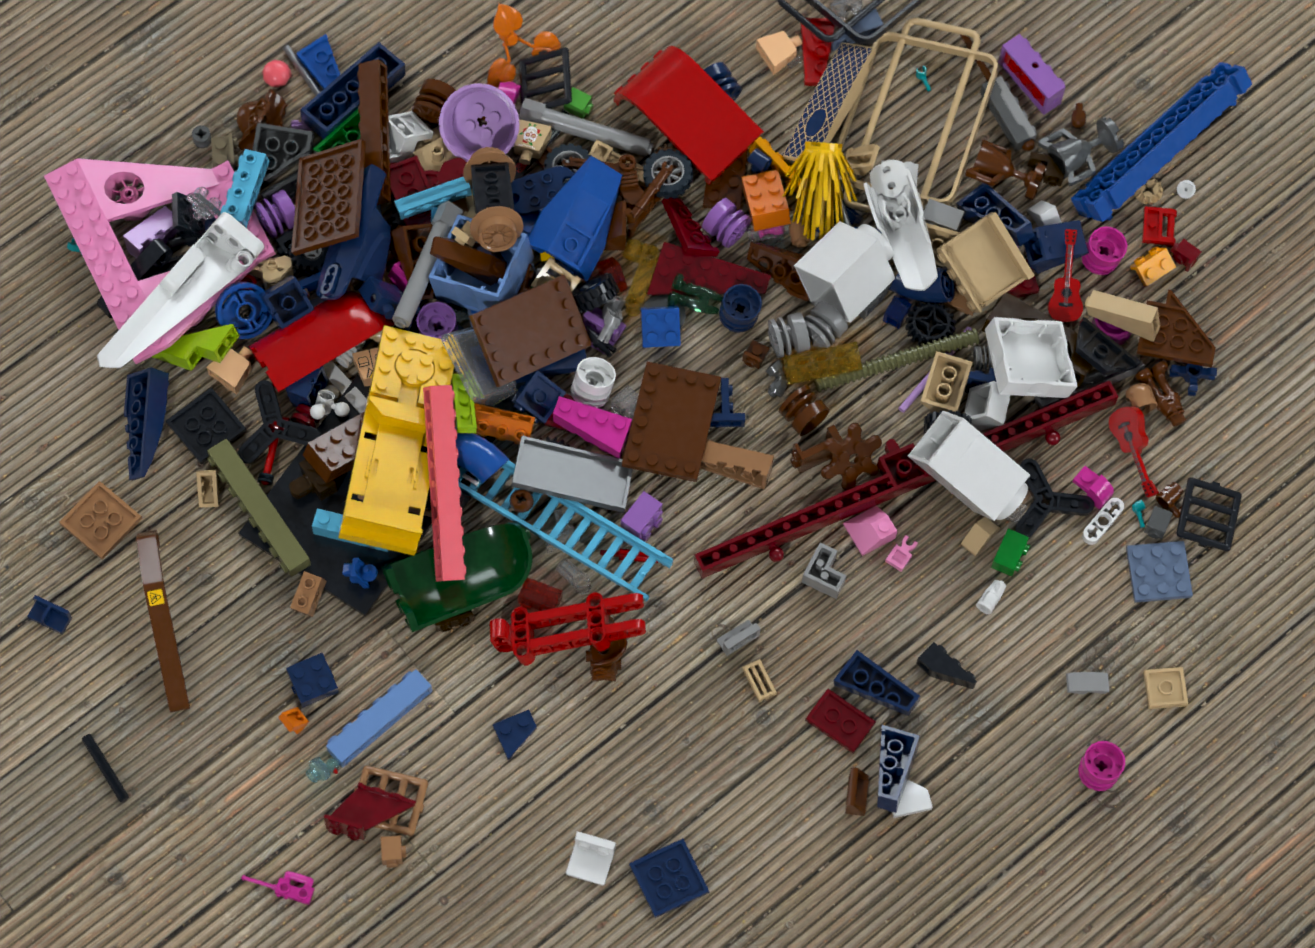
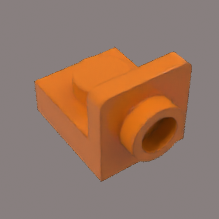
M298 707L284 711L278 717L289 732L294 731L296 734L301 733L309 723Z

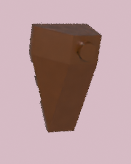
M432 224L402 226L392 231L395 250L407 282L433 227ZM430 281L421 300L433 299L434 291Z
M437 236L433 238L430 254L489 286L498 283L499 278L503 279L507 262L500 252L488 251L480 243H475L471 247L466 243L463 246L454 239Z
M754 241L750 242L747 255L748 261L763 273L766 272L768 275H771L774 279L773 281L781 284L790 295L807 302L810 300L794 267L804 256L803 254Z

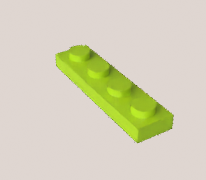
M452 374L451 383L452 390L455 393L453 402L456 412L457 433H476L477 425L471 374Z

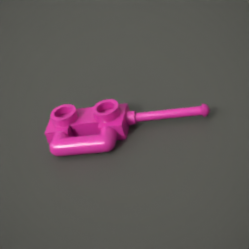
M292 871L285 872L284 877L279 878L277 885L245 875L241 877L243 881L246 880L272 888V890H275L274 893L277 897L282 896L286 900L291 899L306 905L310 904L314 893V888H312L313 878ZM291 880H293L296 882L303 883L304 885L303 887L299 888L296 886H292L290 884Z

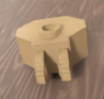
M285 255L264 260L250 271L252 275L261 279L262 283H264L265 291L288 276H294L291 258Z

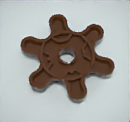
M858 423L849 425L847 437L843 441L828 438L824 443V449L832 454V461L822 468L821 476L825 479H831L840 474L842 476L841 487L845 491L855 487L856 479L861 473L875 476L879 472L878 465L872 462L871 455L876 449L881 447L882 440L878 435H872L870 438L863 440L861 438L862 429ZM856 454L854 462H849L850 456Z

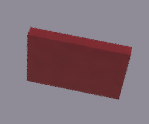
M830 689L825 691L805 718L806 722L852 754L855 753L876 724L875 720Z

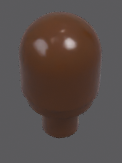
M1082 103L1076 104V110L1073 111L1071 116V124L1076 129H1081L1086 124V112L1083 111Z

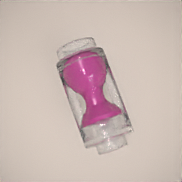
M751 224L749 225L750 229H747L748 240L754 242L781 236L785 237L786 234H789L788 225L754 231Z

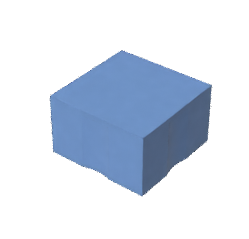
M458 214L447 238L455 239L456 236L451 233L456 226L461 229L466 221L471 222L473 218ZM521 233L511 248L500 252L507 262L503 279H498V283L491 286L437 258L428 277L436 300L479 312L517 295L526 276L529 263L531 264L534 258L528 235Z

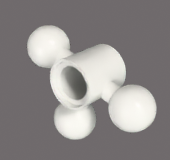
M328 385L325 389L318 392L315 405L310 409V414L314 419H321L324 415L330 414L331 409H334L337 416L345 417L348 415L350 408L345 402L334 403V399L339 395V390L334 385Z

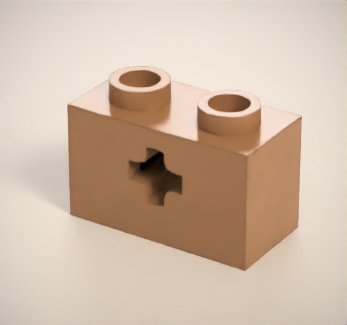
M304 571L290 608L296 612L313 617L327 581Z

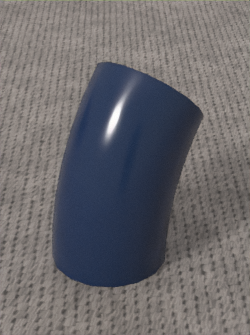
M936 267L938 277L925 291L905 288L899 273L889 288L890 291L898 295L921 302H951L955 296L954 280L948 276L947 267Z

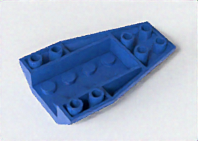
M590 156L540 212L528 235L531 248L539 253H548L574 269L575 275L588 281L605 249L622 174L595 157Z

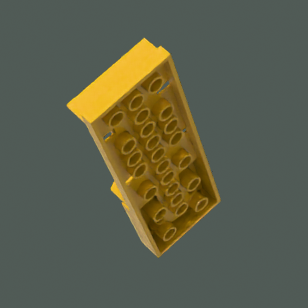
M384 325L378 345L338 538L415 556L423 531L421 526L429 491L427 453L421 452V446L427 447L423 388L451 385L459 343ZM365 432L377 435L376 441L364 438ZM352 494L364 496L363 502L352 500ZM409 507L420 509L419 515L408 513Z

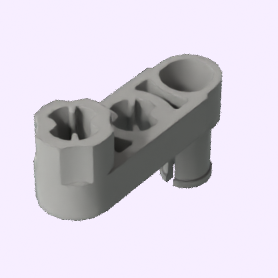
M614 296L612 300H608L602 309L605 325L597 339L601 342L604 340L606 344L609 343L614 330H617L623 319L621 309L625 300L619 296Z

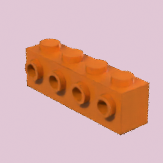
M474 403L477 425L476 433L479 436H492L500 441L509 440L517 445L520 444L521 436L531 437L535 417Z

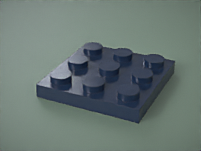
M683 838L629 863L654 918L709 894V889Z

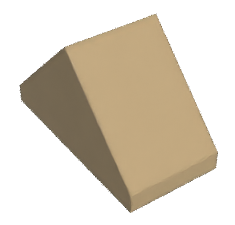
M216 470L196 471L199 508L218 507L219 479Z
M983 517L974 524L961 545L976 557L1000 528L987 517Z

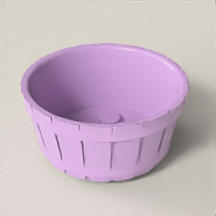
M476 83L466 85L453 92L448 97V100L445 101L439 117L440 135L448 150L457 158H462L466 162H468L474 152L485 147L498 148L506 155L511 147H513L519 132L518 112L512 100L500 89L488 84ZM484 116L486 117L487 125L483 124L480 127L477 118Z

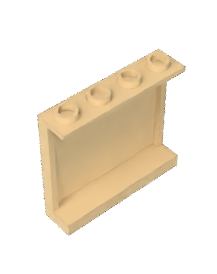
M990 212L936 249L938 253L937 258L942 264L946 265L948 276L955 280L958 285L956 287L958 292L965 296L968 308L975 313H981V309L1022 281L1029 280L1035 276L996 212Z

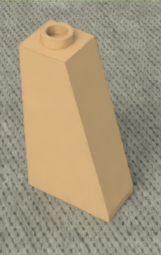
M1093 290L1091 296H1088L1086 299L1085 307H1087L1088 315L1147 340L1155 341L1161 326L1158 307Z

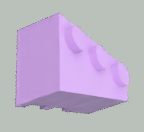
M164 206L124 234L123 238L127 251L137 258L155 239L160 238L165 244L168 243V238H173L177 234L176 229L173 228L172 211Z

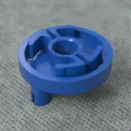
M237 282L224 289L218 297L215 307L216 319L220 327L228 324H233L235 327H246L236 328L239 334L238 339L254 338L264 332L272 319L259 296L265 290L251 282ZM246 304L250 305L251 313L245 318L240 317V307Z

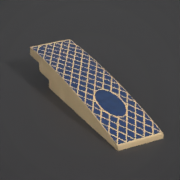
M844 42L840 44L802 113L783 155L784 159L795 161L804 150L805 141L831 142L863 90L862 82L869 72L868 64L876 53L874 47Z

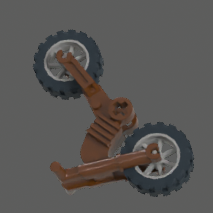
M568 143V145L562 144L558 148H553L551 153H548L547 160L544 162V170L559 167L557 165L562 161V167L570 169L575 174L591 155H589L586 149H582L580 145L575 146L572 143ZM662 149L658 153L654 152L651 154L650 159L646 160V165L643 167L644 182L647 188L645 192L641 190L638 184L636 159L634 156L625 154L620 157L618 163L603 162L622 174L619 191L622 200L626 201L627 208L624 210V213L627 217V222L630 223L627 232L629 238L634 237L636 229L647 218L657 202L661 201V197H664V199H669V197L677 198L678 195H683L685 190L690 188V183L693 181L691 161H688V157L685 154L682 155L678 150L667 149L664 151ZM682 172L681 177L674 175L676 173ZM570 178L565 179L563 184L566 183Z

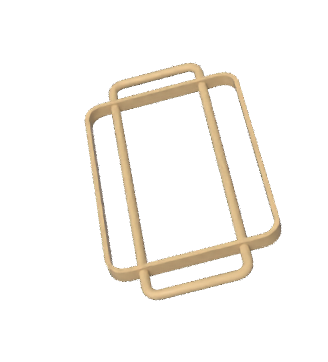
M911 18L905 22L901 34L886 32L873 43L872 47H874L877 53L878 47L883 42H898L861 146L870 143L904 44L968 58L920 195L923 209L929 199L949 206L956 198L998 74V63L992 55L978 51L981 38L976 31L927 19ZM920 25L970 36L973 38V44L970 50L908 36L911 26ZM876 53L871 59L870 63L868 64L869 72L871 70ZM974 60L990 63L993 66V71L952 191L949 196L943 199L929 197L928 194ZM869 72L862 82L863 89L866 84ZM863 90L846 118L838 141L839 144H842V148ZM839 175L841 185H843L841 176ZM851 177L849 178L852 188L865 190L863 183H866L865 181L857 180L855 182L852 181ZM844 192L843 200L849 208L872 213L869 205L852 200L849 202L846 192Z

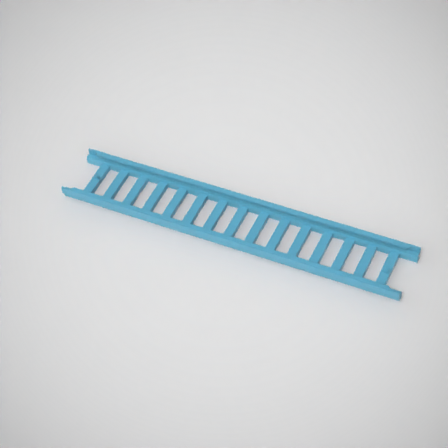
M508 461L501 467L504 471L486 496L476 492L482 484L480 481L478 486L471 483L469 487L461 483L463 474H467L468 471L461 467L459 468L460 477L458 484L463 492L511 521L520 524L525 529L527 528L531 533L627 591L642 594L644 601H648L649 595L637 588L655 562L658 561L669 569L672 566L673 558L579 502L547 495L552 499L533 525L524 520L543 494L533 492V507L525 513H518L517 516L508 511L511 508L509 500L511 494L520 488L514 487L501 506L493 502V499L511 474H514L515 464L511 461ZM561 503L568 509L548 535L541 531V528L558 504ZM577 513L584 517V519L564 545L556 539L573 515ZM591 522L598 525L600 529L583 553L579 554L574 551V546ZM607 532L616 536V538L599 563L596 564L589 560V558ZM623 542L633 546L614 574L605 569ZM641 551L649 557L629 584L621 578Z

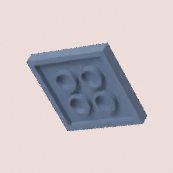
M1184 541L1129 545L1126 547L1134 603L1192 598L1193 593Z

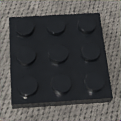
M212 387L166 420L169 428L201 465L209 457L208 449L226 438L231 443L247 431L245 426Z

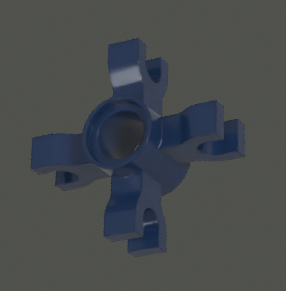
M1172 364L1171 369H1169V377H1183L1188 383V396H1196L1198 391L1197 382L1200 378L1215 380V376H1217V368H1203V366L1187 364L1186 367ZM1189 370H1193L1197 374L1193 375L1189 372Z

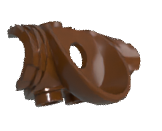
M271 88L264 98H261L259 101H248L238 110L237 124L243 133L238 147L242 151L245 149L253 151L257 123H261L264 117L266 118V124L284 127L282 119L286 114L287 104Z
M609 615V624L614 623V620L611 617V615ZM627 638L611 641L609 652L605 655L600 654L593 645H590V650H586V662H590L592 681L608 680L616 682L617 672L621 670V658L627 649Z

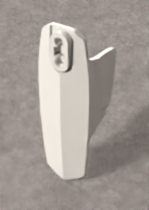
M891 160L876 165L870 172L871 187L867 182L863 183L877 229L882 232V235L892 247V258L904 287L910 290L925 291L935 282L938 273L924 218V209L909 167L905 168L902 161ZM893 183V185L895 186V188H894V189H890V188H891V185H890V184Z

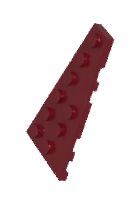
M664 242L647 296L724 295L730 287L738 284L749 285L756 289L759 294H765L771 275L711 256L688 254L684 252L683 247Z

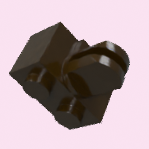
M306 459L299 463L303 475L289 484L290 493L296 499H300L310 492L312 494L315 492L319 499L323 501L337 492L335 481L332 480L326 484Z

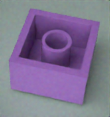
M643 491L621 519V528L647 542L652 534L650 533L654 527L657 528L663 520V504Z

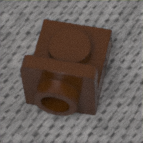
M753 340L747 351L743 353L742 361L751 368L756 367L759 369L770 348Z

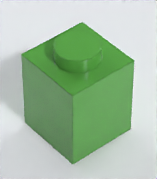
M572 87V102L564 105V110L584 119L586 114H590L593 109L592 96Z

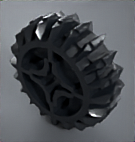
M920 302L918 307L914 305L912 311L908 312V317L905 321L907 324L905 329L908 331L907 336L912 337V343L918 341L917 345L921 346L922 343L926 345L927 342L932 343V340L938 341L939 338L943 339L945 336L949 338V335L954 336L956 320L953 319L954 314L949 313V307L943 309L944 304L942 303L938 306L936 302L933 304L926 302V305ZM932 320L931 330L929 331V324ZM940 332H942V333L939 334V335L932 336L934 333H940Z

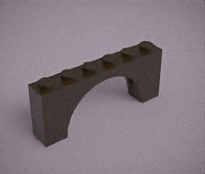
M1006 292L987 317L981 331L985 332V328L994 317L1015 318L1025 321L1056 320ZM1063 325L1068 344V355L1073 365L1077 387H1080L1093 369V366L1075 352L1078 333Z

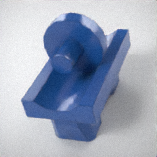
M353 558L352 563H344L343 575L349 577L350 582L358 583L363 588H369L368 582L373 581L378 574L375 566L371 564L366 565L359 558Z

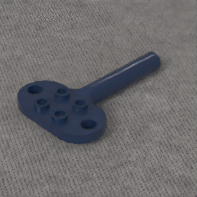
M562 166L552 167L512 181L513 196L517 195L520 197L519 202L514 204L515 211L521 216L540 213L564 186V180L571 178L574 172ZM554 258L558 265L575 276L574 269Z

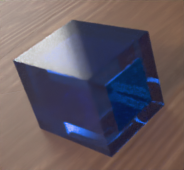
M894 296L884 313L883 322L900 329L911 308L908 300Z

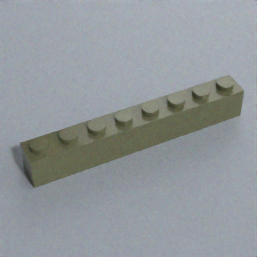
M226 438L208 449L209 457L207 461L212 468H217L219 471L217 475L222 483L226 482L229 487L227 489L233 498L237 497L239 500L237 504L241 511L248 513L250 524L253 528H258L260 531L258 535L263 543L267 542L270 548L268 549L274 558L278 557L281 562L279 566L284 573L288 572L293 577L311 565L309 557L228 439Z

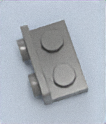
M747 620L719 637L717 643L726 656L759 637L760 627L757 623L752 625Z

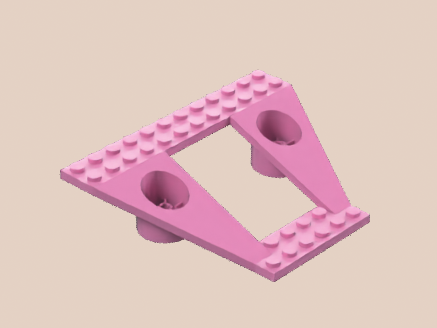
M77 158L44 175L118 330L170 271L138 281L109 222L121 218L128 221L142 219L149 214L151 209L172 203V194L175 192L182 193L188 197L203 193L217 219L221 215L222 206L226 204L227 191L233 184L234 170L229 161L213 169ZM138 183L144 185V187L136 189ZM116 195H119L121 198L115 201ZM254 210L249 219L247 229L263 242L264 250L245 272L238 275L172 329L134 357L133 361L135 364L171 347L185 332L204 319L207 312L216 304L218 297L224 289L240 282L260 262L276 255Z

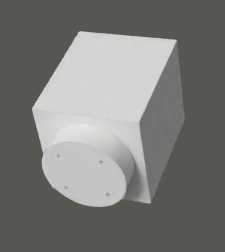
M839 221L794 265L811 304L816 306L818 302H826L833 306L849 323L895 279L888 262L893 257L891 245L878 230L867 224H861L856 229Z

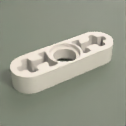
M1111 498L1087 525L1082 534L1085 543L1090 545L1096 544L1117 520L1124 509V503L1121 499ZM1117 504L1118 508L1115 509L1110 515L1109 511L1111 510L1112 506ZM1098 518H1107L1108 524L1105 526L1100 525ZM1096 527L1098 530L1096 531L1095 536L1089 538L1088 534L1092 533Z

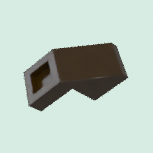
M1031 151L1027 166L1036 169L1038 163L1046 165L1043 183L1052 187H1061L1064 175L1049 155Z

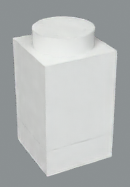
M942 411L908 455L909 458L973 512L994 521L996 519H1005L1020 506L1028 491L1025 481L1030 476L1029 473L967 420L946 411Z

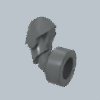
M777 359L765 370L769 376H775L776 378L768 390V394L771 397H776V395L778 397L783 396L787 387V377L784 376L785 372L783 369L784 363L780 359Z

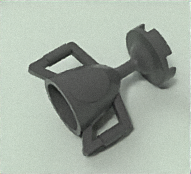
M1104 117L1097 121L1098 137L1089 142L1077 139L1064 128L1038 141L1039 147L1048 150V155L1063 173V178L1068 177L1069 186H1073L1095 174L1096 168L1090 155L1092 148L1103 144L1111 153H1116L1123 149V139L1118 140L1116 133L1119 131V128L1111 118L1106 119ZM1062 136L1067 139L1064 141H1059L1055 144L1050 143ZM1087 162L1089 169L1073 177V174Z

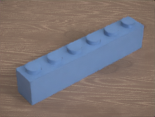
M417 669L406 673L398 685H392L384 697H378L372 703L373 706L371 708L363 710L357 716V720L346 724L338 736L334 735L328 740L326 745L327 751L342 768L433 692L431 684Z

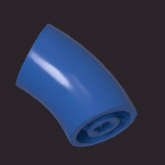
M457 433L456 448L459 452L457 466L473 474L482 484L510 460L499 448L483 437L474 433Z

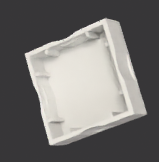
M994 317L985 328L1000 395L1068 398L1077 388L1073 365L1068 355V344L1062 321H1025L1015 318Z

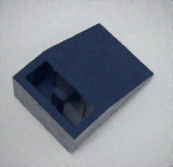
M1080 220L1033 229L1034 237L1024 243L1029 266L1039 274L1065 263L1066 229L1077 230L1073 260L1089 254Z

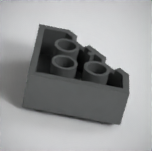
M257 123L253 151L266 154L270 161L262 183H271L299 163V158L310 155L313 149L315 134L312 131Z

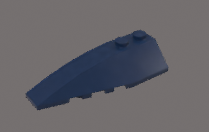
M152 367L127 375L124 417L128 419L125 431L129 433V441L126 444L127 449L130 450L128 469L129 480L131 481L145 477L156 452L164 423L169 373Z

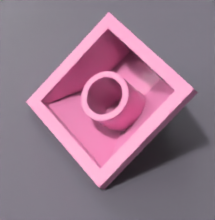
M877 506L843 523L862 556L894 540L897 534V529L889 516Z

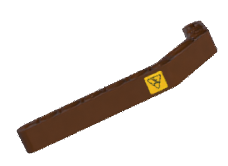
M153 530L138 533L136 543L143 588L169 710L172 713L190 709L164 585L158 532Z

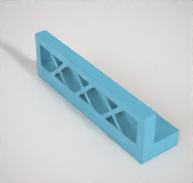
M463 176L395 200L394 202L402 220L431 210L433 207H438L446 201L453 202L468 197L472 193L469 183H466Z

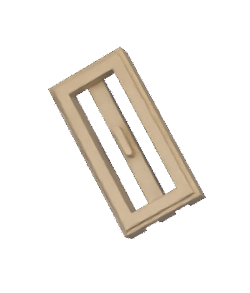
M760 659L742 667L759 703L764 699L767 700L771 696L777 695ZM756 665H758V667H759V669H760V671H761V673H762V675H763V677H764V679H765V681H766V683H767V685H768V687H769V689H770V692H767V690H766V688H765V686H764V684H763V682H762V680H761V678H760V676H759V674H758V672H757V670H756V668H755ZM751 668L763 695L760 694L748 669Z

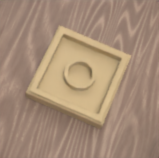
M1183 667L1143 671L1148 709L1188 706Z

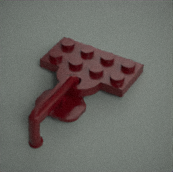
M417 155L391 164L390 186L392 195L395 200L461 178L464 176L463 170L466 161L462 158L448 160L443 163L439 172L434 170L424 171ZM431 210L405 218L403 221L406 226L431 224Z

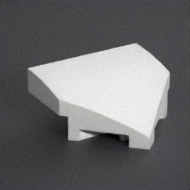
M907 780L897 812H892L893 818L932 810L933 807L928 790Z

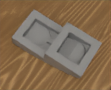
M1073 672L1066 674L1067 693L1086 694L1091 692L1106 694L1109 692L1108 673Z

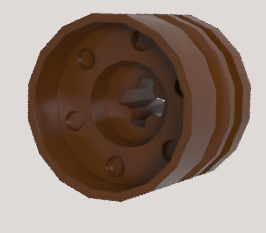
M426 79L419 91L420 95L416 97L412 106V111L422 121L430 125L440 126L439 117L445 101L448 100V97L456 90L441 80Z
M808 385L792 393L779 408V413L785 416L786 421H793L792 428L800 436L813 431L824 421L830 412V409L822 400L815 401L817 395L812 392Z

